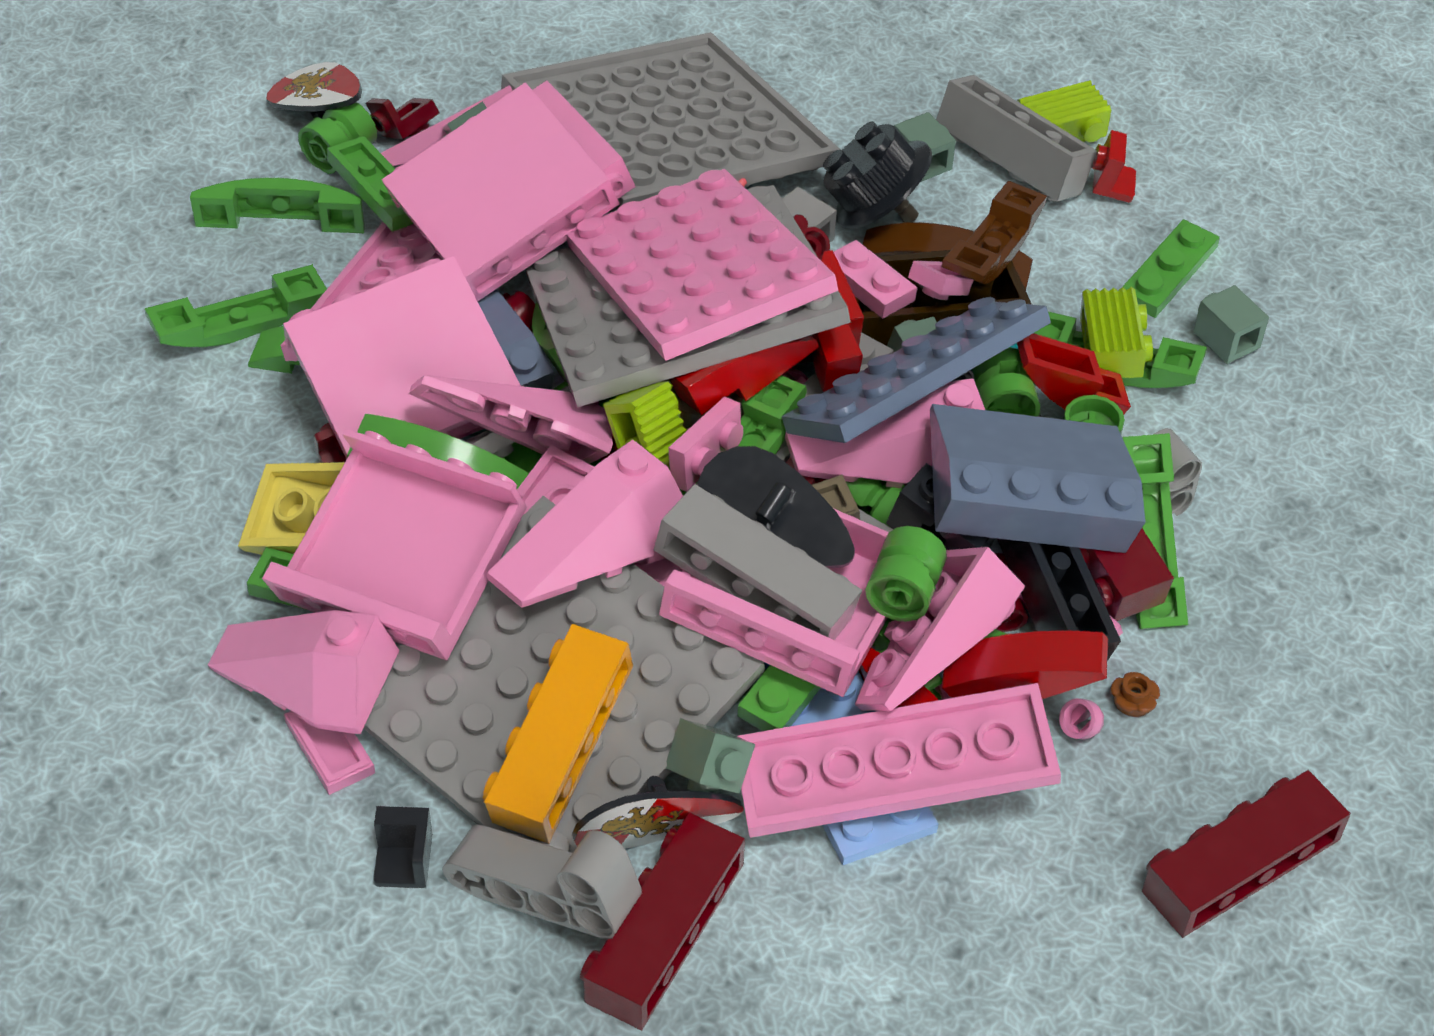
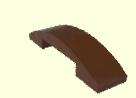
M1007 181L992 199L987 217L967 241L960 239L943 259L941 267L982 284H988L993 281L1008 266L1024 243L1046 203L1047 195Z
M894 223L867 229L862 245L876 256L951 250L960 239L967 241L974 231L936 223ZM1018 250L1012 262L1026 290L1033 259Z

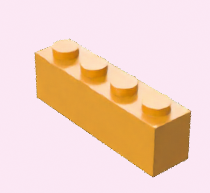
M571 624L564 640L558 639L555 642L549 657L548 664L550 669L543 683L537 682L534 685L527 703V710L529 712L522 726H516L511 731L505 748V755L507 757L500 771L491 773L483 791V800L492 823L548 844L557 829L594 747L610 717L616 700L633 668L630 648L627 642L575 624Z

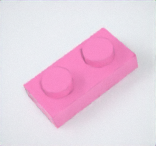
M857 240L834 251L854 296L881 318H885L915 301L917 287Z
M723 397L668 447L670 472L679 489L687 492L698 482L704 467L718 453L740 444L743 437V426L741 425L739 402Z

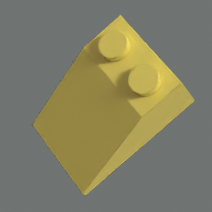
M345 462L266 464L238 547L243 551L260 555L263 554L266 547L294 554Z

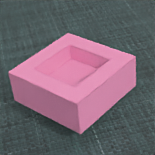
M913 261L908 278L923 285L922 291L926 295L940 300H948L949 295L969 294L973 283L972 279L941 267L942 262Z

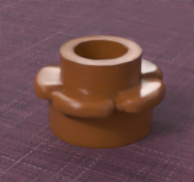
M1128 672L1123 678L1118 677L1113 681L1111 694L1114 696V704L1120 712L1128 716L1140 717L1156 707V699L1160 697V689L1155 681L1150 680L1144 674ZM1132 690H1137L1140 693L1132 692Z

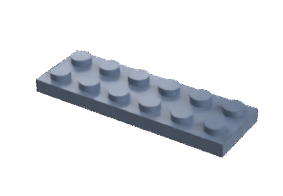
M992 297L978 299L968 305L969 310L963 314L938 321L935 324L936 329L928 334L914 336L903 341L901 344L902 348L898 351L871 359L867 363L868 368L861 372L836 379L832 383L833 388L826 392L813 394L799 400L796 409L782 416L786 432L792 435L846 443L1050 324L1047 306L1026 304L1025 300H1014L1005 303L995 302V299Z

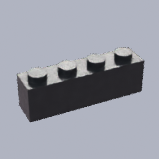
M997 538L1011 572L1025 585L1021 595L1036 630L1103 632L1108 638V661L1120 644L1121 639L1080 549L1077 547Z

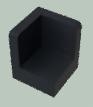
M376 806L374 827L378 849L374 871L375 886L426 888L433 836L429 808Z

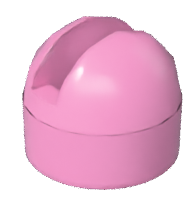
M1075 698L1064 704L1060 711L1059 722L1061 729L1067 736L1074 739H1089L1100 733L1104 725V714L1093 701ZM1091 716L1090 721L1079 730L1076 725Z

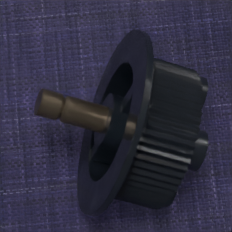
M871 121L857 131L855 139L848 143L844 149L836 150L830 154L823 163V167L826 170L823 184L838 202L836 208V221L845 229H858L881 219L892 210L898 213L905 223L915 221L919 213L906 198L919 185L930 167L932 150L928 144L919 140L907 142L893 125L882 124L877 126L874 121Z

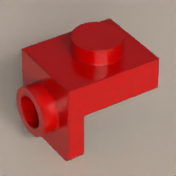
M1111 130L1105 144L1097 145L1095 149L1097 154L1091 167L1094 169L1092 193L1130 203L1135 196L1136 170L1124 166L1127 134Z

